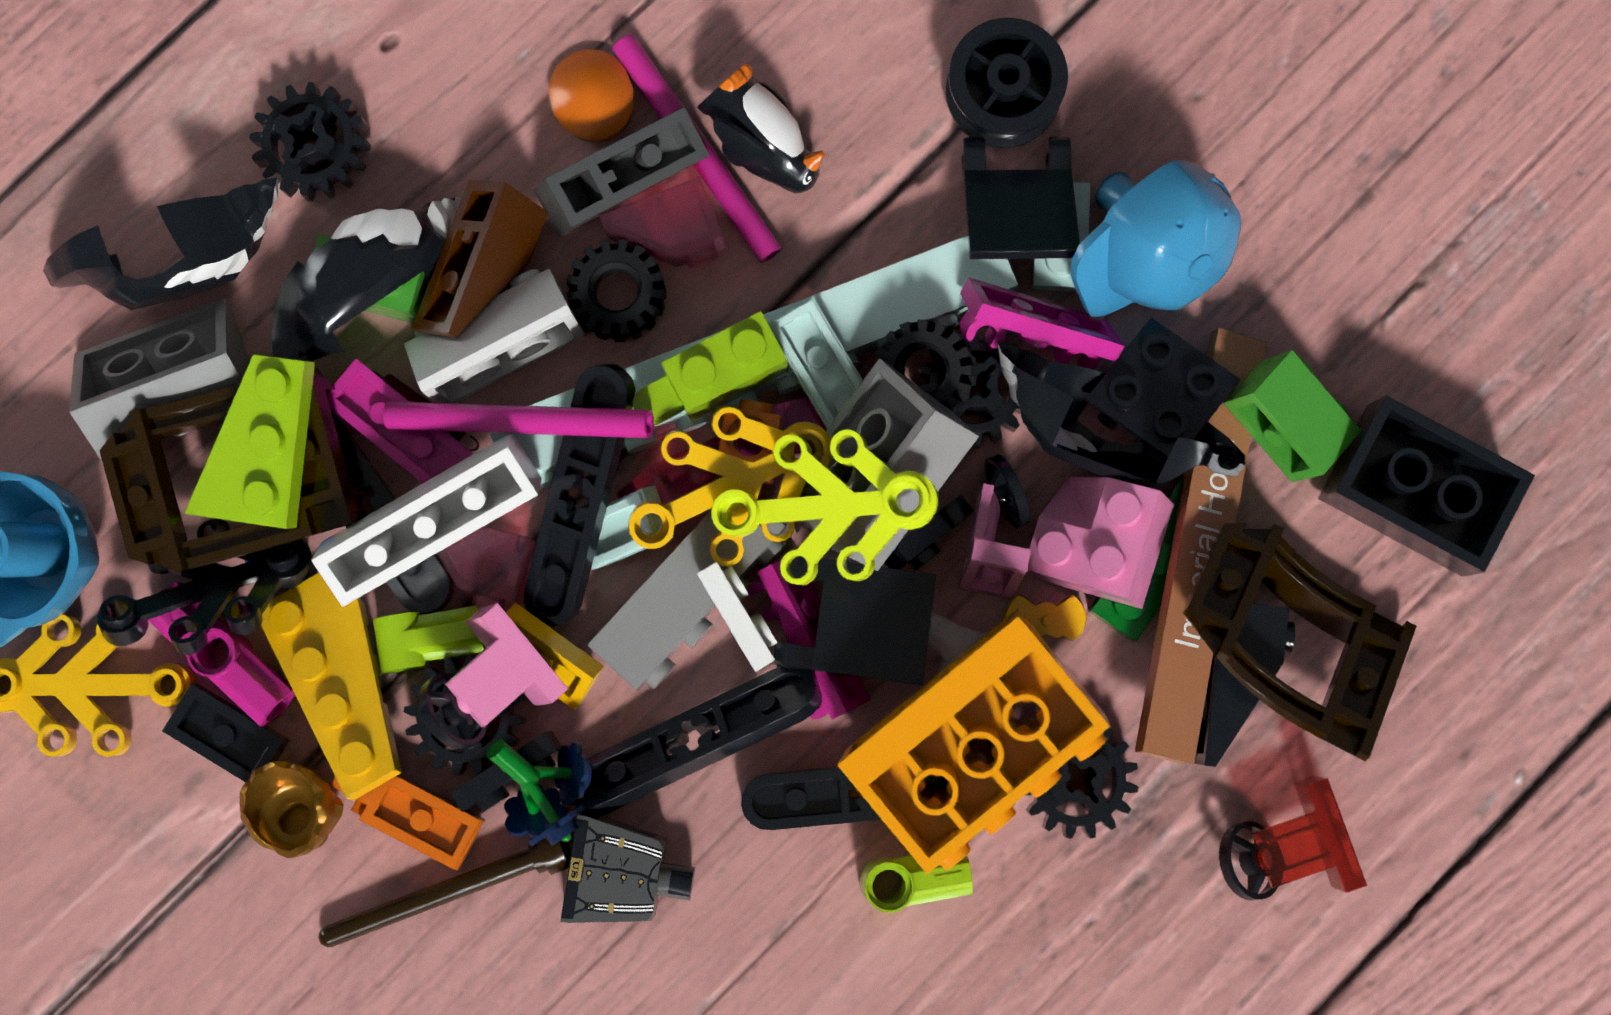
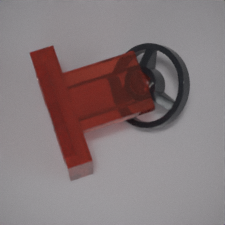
M1311 776L1294 782L1305 815L1268 828L1253 821L1241 822L1230 826L1225 831L1219 847V862L1226 883L1236 895L1249 901L1266 899L1275 893L1278 886L1326 870L1331 887L1345 893L1367 886L1328 778ZM1243 828L1253 831L1254 833H1251L1254 843L1243 839L1237 833ZM1232 846L1239 852L1240 866L1248 876V890L1240 883L1234 872L1231 860ZM1265 877H1267V885L1260 893H1258L1264 882Z

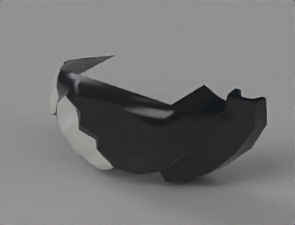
M265 179L255 184L243 185L232 189L224 195L193 198L157 206L173 240L184 255L183 259L163 273L141 279L123 275L117 254H108L98 225L73 236L47 258L43 272L53 287L64 288L88 285L103 294L104 297L130 310L184 299L235 280L260 248L267 228V220L273 212L274 202L278 200V179Z
M443 198L440 202L432 201L424 205L420 212L402 208L394 210L375 209L343 220L331 238L314 250L304 265L297 261L285 278L275 305L271 333L273 357L313 362L330 354L345 352L333 331L424 271L430 282L462 198Z
M997 342L1001 371L1008 382L1011 399L1020 407L1022 422L1038 441L1043 451L1056 458L1100 476L1145 487H1155L1168 483L1197 465L1206 466L1215 473L1235 477L1244 468L1245 454L1229 437L1209 422H1207L1194 440L1178 437L1168 459L1142 440L1123 445L1098 437L1077 421V419L1088 404L1086 398L1106 373L1071 364L1050 362L1029 350L1018 349L1011 344Z

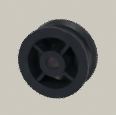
M997 18L976 26L959 42L950 62L946 81V102L954 122L967 136L983 137L985 145L990 147L1012 148L1035 140L1052 124L1066 93L1068 68L1063 51L1046 30L1027 20ZM1000 80H1008L1012 85H1006Z

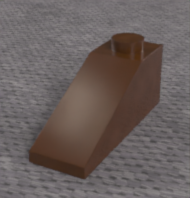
M469 180L412 329L419 333L456 338L530 262L548 212L508 183Z

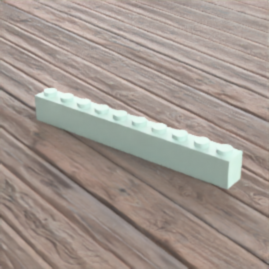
M967 235L815 294L813 297L852 363L856 366L859 364L858 356L876 350L878 346L882 347L886 342L884 337L890 331L895 332L900 328L899 325L903 323L930 320L943 323L952 328L958 326V317L965 315L969 311L960 295L968 277L1012 291L1016 290L1018 283L1008 259H970ZM810 297L764 314L767 323ZM715 334L625 368L633 379L636 389L635 394L641 388L666 376L661 362ZM788 365V372L723 406L739 408L740 400L759 401L758 395L776 388L779 394L782 395L802 387ZM575 388L529 406L570 407ZM717 409L711 411L710 413H708V414H706V415H709V414L714 413ZM683 411L660 424L654 425L651 438H625L623 448L626 447L628 453L638 452L658 443L656 435L673 428L690 432L706 425L709 421L707 416L704 415L691 422L686 411ZM510 433L489 434L494 443ZM514 434L542 478L539 490L551 486L563 435Z

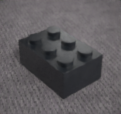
M1387 395L1368 404L1357 423L1361 432L1340 455L1318 499L1462 577L1485 573L1535 475Z

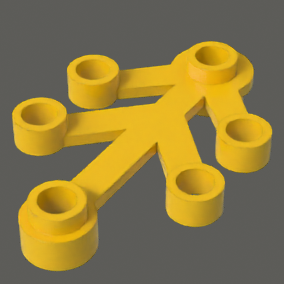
M734 406L720 407L712 416V429L722 440L733 441L740 437L773 451L776 442L782 436L793 434L803 439H808L813 443L814 452L812 455L825 467H828L831 462V438L822 427L815 423L797 422L783 431L746 418ZM725 413H734L739 418L738 429L730 434L721 432L718 426L720 417ZM673 430L663 437L660 444L662 456L668 463L675 466L689 464L722 477L664 505L657 501H646L637 505L629 517V532L632 539L641 547L647 549L660 548L672 538L675 525L712 508L716 498L727 490H741L750 493L757 499L764 482L784 473L776 499L794 498L801 496L806 480L797 472L781 467L776 462L773 452L751 462L696 443L686 432ZM679 437L687 441L688 452L685 456L673 458L667 453V445L673 438ZM797 442L790 443L784 450V458L788 463L798 460L794 455V446ZM745 504L737 505L732 511V520L736 525H741L748 519L749 511ZM649 513L657 514L662 519L661 528L654 533L645 532L640 526L643 516ZM787 522L786 529L780 534L770 533L767 529V524H760V529L770 541L783 542L793 534L795 522ZM722 532L715 534L709 544L712 559L723 567H731L739 563L744 554L742 543L744 537H734ZM724 539H731L737 544V551L730 558H721L716 553L718 543Z
M62 614L57 619L43 624L41 627L42 635L17 659L0 658V678L7 675L12 684L10 691L6 695L0 692V712L15 711L38 735L37 746L44 755L50 757L65 756L71 753L77 744L75 730L68 724L57 723L35 697L55 696L93 735L92 746L99 755L105 757L119 756L129 749L132 741L131 733L124 725L114 723L89 696H150L158 705L177 707L190 685L198 683L192 669L179 663L159 665L151 674H90L117 647H122L108 643L98 623L96 625V636L56 674H36L60 647L73 645L81 635L79 621L72 615ZM63 620L68 625V634L64 639L59 640L54 634V629L57 623ZM166 675H171L176 682L175 690L170 695L164 694L161 690V681ZM55 730H59L64 736V744L59 750L54 749L50 743V737ZM110 730H114L119 736V744L114 750H110L105 745V735Z

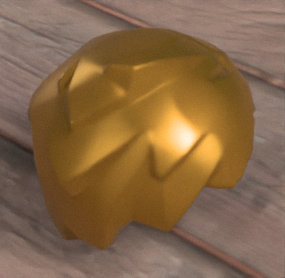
M287 761L270 762L255 769L248 781L242 786L239 794L240 818L253 840L262 847L275 850L278 855L286 858L303 856L321 847L341 818L344 806L342 800L334 794L329 782L318 771L310 766L304 767Z

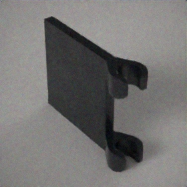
M967 137L963 139L961 166L964 177L970 259L1073 258L1080 244L1072 177L1070 137H1049V153H1047L1045 160L1046 169L986 170L985 139L983 137Z
M802 556L795 558L790 566L791 573L795 578H802L808 571V563ZM821 558L818 562L817 576L812 581L823 582L815 646L809 647L784 642L777 643L774 649V664L779 667L922 686L937 575L881 567L878 571L874 570L871 576L863 581H852L844 578L839 573L837 561ZM847 562V569L854 575L863 571L865 567L863 564Z

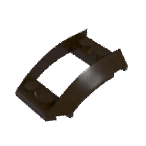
M316 366L314 368L297 528L282 529L249 524L209 536L187 540L160 439L223 424L240 384L163 405L129 411L131 419L120 433H112L99 450L128 558L146 564H158L172 569L173 573L262 551L356 523L364 495H354L326 395V392L335 390V388Z
M1225 523L1214 540L1182 614L1225 668L1260 701L1305 731L1366 761L1372 753L1417 626L1408 621L1400 625L1376 613L1377 605L1350 592L1318 571L1302 558L1281 536L1284 528L1273 524L1270 529H1245L1247 523ZM1261 582L1281 601L1308 622L1345 643L1322 705L1304 696L1274 676L1237 642Z

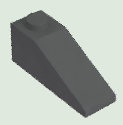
M684 107L546 177L533 190L543 209L548 212L547 216L555 231L561 237L710 156Z

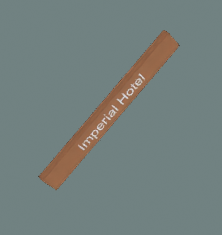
M1217 328L1210 332L1206 355L1241 379L1232 390L1233 392L1258 363L1265 359L1267 342ZM1223 403L1208 422L1229 437L1245 454V466L1237 477L1215 473L1206 466L1199 465L1185 472L1135 747L1136 753L1185 765L1194 764L1213 652L1182 612L1221 528L1225 523H1236L1251 434Z

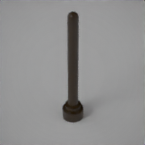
M545 837L533 846H530L528 843V849L329 924L320 930L319 941L325 947H334L535 869L538 873L548 871L551 875L569 869L571 848L569 842L560 840L551 846Z

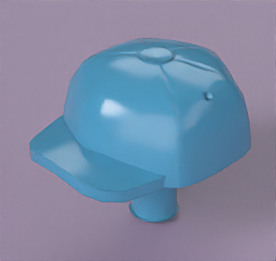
M1175 160L1161 166L1138 184L1132 182L1127 173H1113L1100 184L1095 195L1096 205L1099 208L1105 209L1107 215L1104 221L1079 244L1071 260L1070 275L1085 311L1094 318L1104 317L1134 302L1156 310H1179L1207 292L1228 272L1241 232L1240 212L1231 200L1228 189L1223 182L1215 177V174H1210L1201 166L1185 160Z
M0 472L1 648L27 628L46 624L66 612L93 577L100 561L95 531L83 501L72 492L65 490L57 483L41 475Z

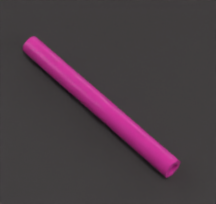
M634 34L626 35L614 44L613 52L660 119L684 108ZM689 115L710 154L707 158L694 164L693 167L760 263L770 260L782 250V246Z
M392 401L387 402L383 409V422L387 429L651 438L654 430V416L651 410Z

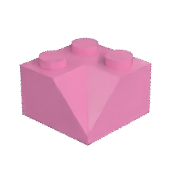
M1069 476L1038 518L1029 547L1031 552L1027 572L1040 581L1142 609L1174 504L1160 490L1109 477Z

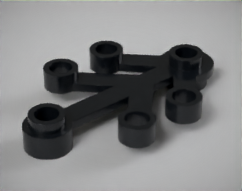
M211 519L200 525L197 530V538L231 529L226 521ZM300 539L239 556L237 558L248 562L234 567L213 563L173 573V570L158 564H147L149 570L155 574L172 573L192 579L193 581L138 600H134L126 595L112 596L106 599L100 606L97 615L98 626L108 643L115 646H127L137 642L145 635L149 619L200 602L191 616L178 618L171 624L168 631L177 652L184 655L197 653L207 644V634L223 610L232 632L239 635L255 632L262 624L263 612L279 588L295 587L307 578L312 565L311 550L307 543ZM256 582L248 596H241L231 600L238 588ZM243 613H251L249 616L245 618L237 619V617ZM189 632H195V634L189 638H181L183 635Z

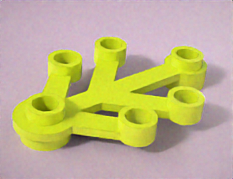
M845 429L837 432L831 439L830 452L832 457L843 465L855 466L879 490L855 493L812 455L811 447L806 440L797 435L788 434L782 436L774 446L773 454L776 462L783 468L797 472L822 495L757 500L750 493L732 489L721 493L716 498L712 506L711 515L713 523L719 531L734 537L750 535L757 529L759 524L823 519L797 550L789 551L781 560L780 571L783 578L787 582L796 585H806L815 579L818 573V562L857 516L880 515L856 546L852 545L844 548L837 558L838 571L844 578L852 581H863L873 573L876 556L900 529L914 530L921 528L934 517L938 507V493L934 484L929 478L915 471H904L896 474L868 450L867 442L861 434ZM850 437L855 438L858 443L857 453L851 458H843L840 454L842 441ZM797 442L801 447V456L796 462L788 463L784 458V450L790 443ZM915 490L919 495V505L915 510L905 512L900 506V498L906 491ZM745 504L749 511L748 519L743 524L736 525L732 520V511L737 505ZM859 552L865 558V567L863 571L854 575L847 569V559L851 554ZM802 556L808 563V571L802 578L797 579L792 575L790 566L795 558Z

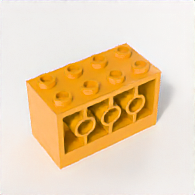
M1017 608L851 744L844 752L837 766L925 873L929 874L938 865L947 871L960 862L972 849L968 843L984 828L991 835L1007 824L1016 814L1013 806L1027 793L1030 792L1034 798H1037L1049 790L1062 777L1058 772L1059 768L1074 755L1079 761H1083L1095 753L1107 741L1103 733L1110 725L1101 707ZM1019 701H1023L1026 704L1032 701L1037 704L1035 707L1036 717L1030 720L1025 717L1015 718L1014 704ZM974 738H978L981 741L989 739L992 742L991 753L987 755L972 753L970 751L971 740ZM928 775L945 777L948 780L946 789H932L927 786Z

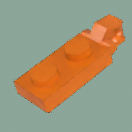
M400 774L356 799L351 808V811L360 816V821L456 871L461 868L486 819L469 810L462 812L457 804ZM335 777L331 786L343 792Z

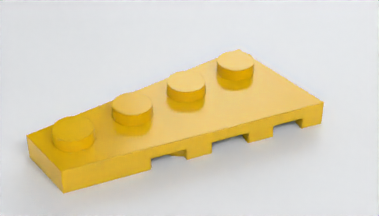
M317 573L272 599L262 614L263 621L261 627L345 797L354 801L402 773L388 706L383 702L378 677L381 674L377 656L372 652L367 625L370 624L365 603L359 597L342 607L321 574Z

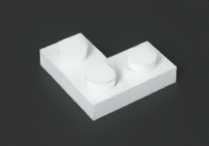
M714 562L697 572L696 574L754 671L756 672L775 661L768 648L777 644V641L761 614L757 612L749 617L740 600L749 594L733 567H728L722 571L718 563Z

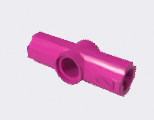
M174 582L171 586L164 590L182 585L183 583ZM200 602L154 617L148 621L172 643L168 634L171 624L178 618L191 616ZM218 618L207 634L208 641L205 647L197 653L185 655L188 664L194 672L208 677L260 727H266L274 719L280 717L293 703L292 700L295 694L290 684L253 650L252 644L247 637L232 632ZM189 632L183 635L181 638H189L192 635H194L195 632ZM224 640L228 645L229 655L225 664L217 668L213 662V650L219 642Z

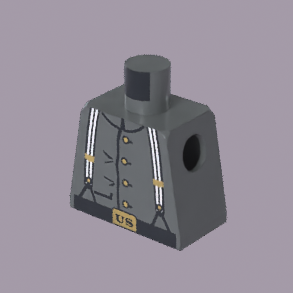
M584 813L577 815L576 821L580 827L574 833L560 922L652 921L656 915L659 896L690 901L695 867L664 863L667 838L604 816L595 817Z

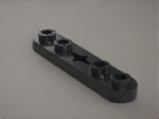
M605 363L588 368L580 375L576 383L570 407L633 409V399L636 390L633 379L625 369L617 364ZM563 435L524 591L526 610L549 627L560 626L570 621L578 614L582 606L625 440L623 437ZM585 471L589 472V475L584 477ZM583 479L582 495L590 498L589 504L579 507L575 514L576 499L569 496L568 493L569 490L579 487Z
M331 409L348 475L353 483L362 490L370 491L374 489L375 495L370 499L373 511L397 499L337 414ZM360 509L357 521L367 516L368 513ZM437 554L386 582L403 606L410 611L422 614L436 613L442 610L450 602L454 592L453 579L450 572Z
M777 667L589 757L592 769L591 781L582 799H575L573 805L577 808L579 805L584 804L586 808L581 811L584 814L595 817L606 815L804 721L815 713L821 702L822 693L817 679L810 670ZM697 730L701 735L698 738L699 747L690 750L686 746L689 742L688 734Z
M839 767L766 773L756 776L747 784L741 800V807L746 819L753 826L763 830L882 820L863 796L850 797L848 795L850 790L857 789ZM928 775L926 785L932 789L944 790L948 780L943 776Z

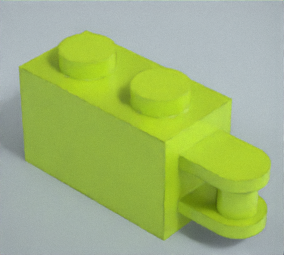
M759 311L661 362L666 376L641 388L634 396L633 407L638 410H651L654 416V425L660 424L683 411H686L692 422L788 372V361L762 311Z

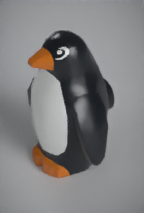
M746 62L697 106L703 114L709 115L714 121V132L721 140L723 154L730 163L738 167H744L750 173L795 194L803 193L814 187L819 177V167L825 153L822 150L810 152L806 149L798 122L794 118L789 103L776 89L766 83L758 82L753 77V69L749 63Z

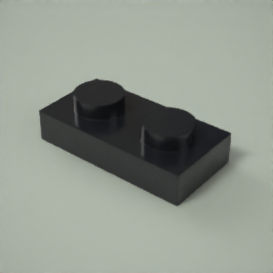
M200 684L190 685L162 732L245 783L255 769L277 761L290 739L268 726L260 727L244 711Z
M547 731L517 749L516 752L533 766L556 767L557 765L552 756L559 752L562 745L553 731ZM494 764L450 794L462 812L472 809L477 805L481 813H484L510 796L505 787L515 780Z

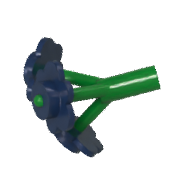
M502 739L496 740L491 744L486 756L520 785L517 797L509 798L504 804L505 812L508 815L505 826L509 834L523 836L528 833L532 837L528 841L530 846H533L545 837L551 846L560 840L568 842L571 839V833L580 827L574 817L586 807L584 804H581L566 814L564 806H572L575 799H582L585 790L590 784L592 775L590 761L586 755H582L581 743L572 742L570 745H563L560 748L557 757L558 767L533 766ZM539 778L555 779V785L557 788H560L559 791L555 788L544 790L537 783Z

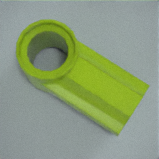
M476 605L424 615L418 612H407L373 619L381 674L430 666L429 662L443 660L448 657L455 659L481 653L486 647L465 623L481 607Z
M912 855L896 858L878 857L869 861L863 867L860 874L859 886L863 896L875 909L887 913L897 912L906 906L973 894V879L967 855L949 870L945 871L938 865L929 874L925 873ZM894 870L900 877L898 892L887 899L876 897L872 890L875 877L882 871Z

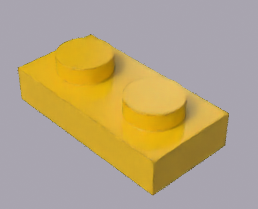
M515 602L506 614L568 688L558 699L573 710H576L587 697L604 666Z

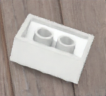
M533 269L514 278L510 282L511 288L497 295L456 338L415 331L414 335L416 338L404 343L415 379L422 393L435 403L455 404L585 336L580 323L550 269L541 273L538 269Z

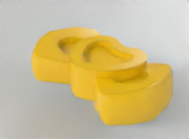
M1018 594L1008 603L1004 614L1005 619L1018 608L1040 636L1063 637L1069 641L1076 640L1083 633L1087 621L1084 606L1074 595L1067 596L1057 605L1047 601L1035 605L1024 595Z

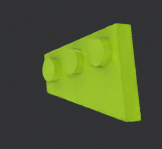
M253 354L184 514L282 529L297 528L315 362Z

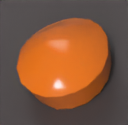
M584 49L564 58L555 67L549 82L548 93L553 114L562 127L577 138L596 144L610 141L622 134L629 125L634 112L633 87L623 65L615 57L603 50Z

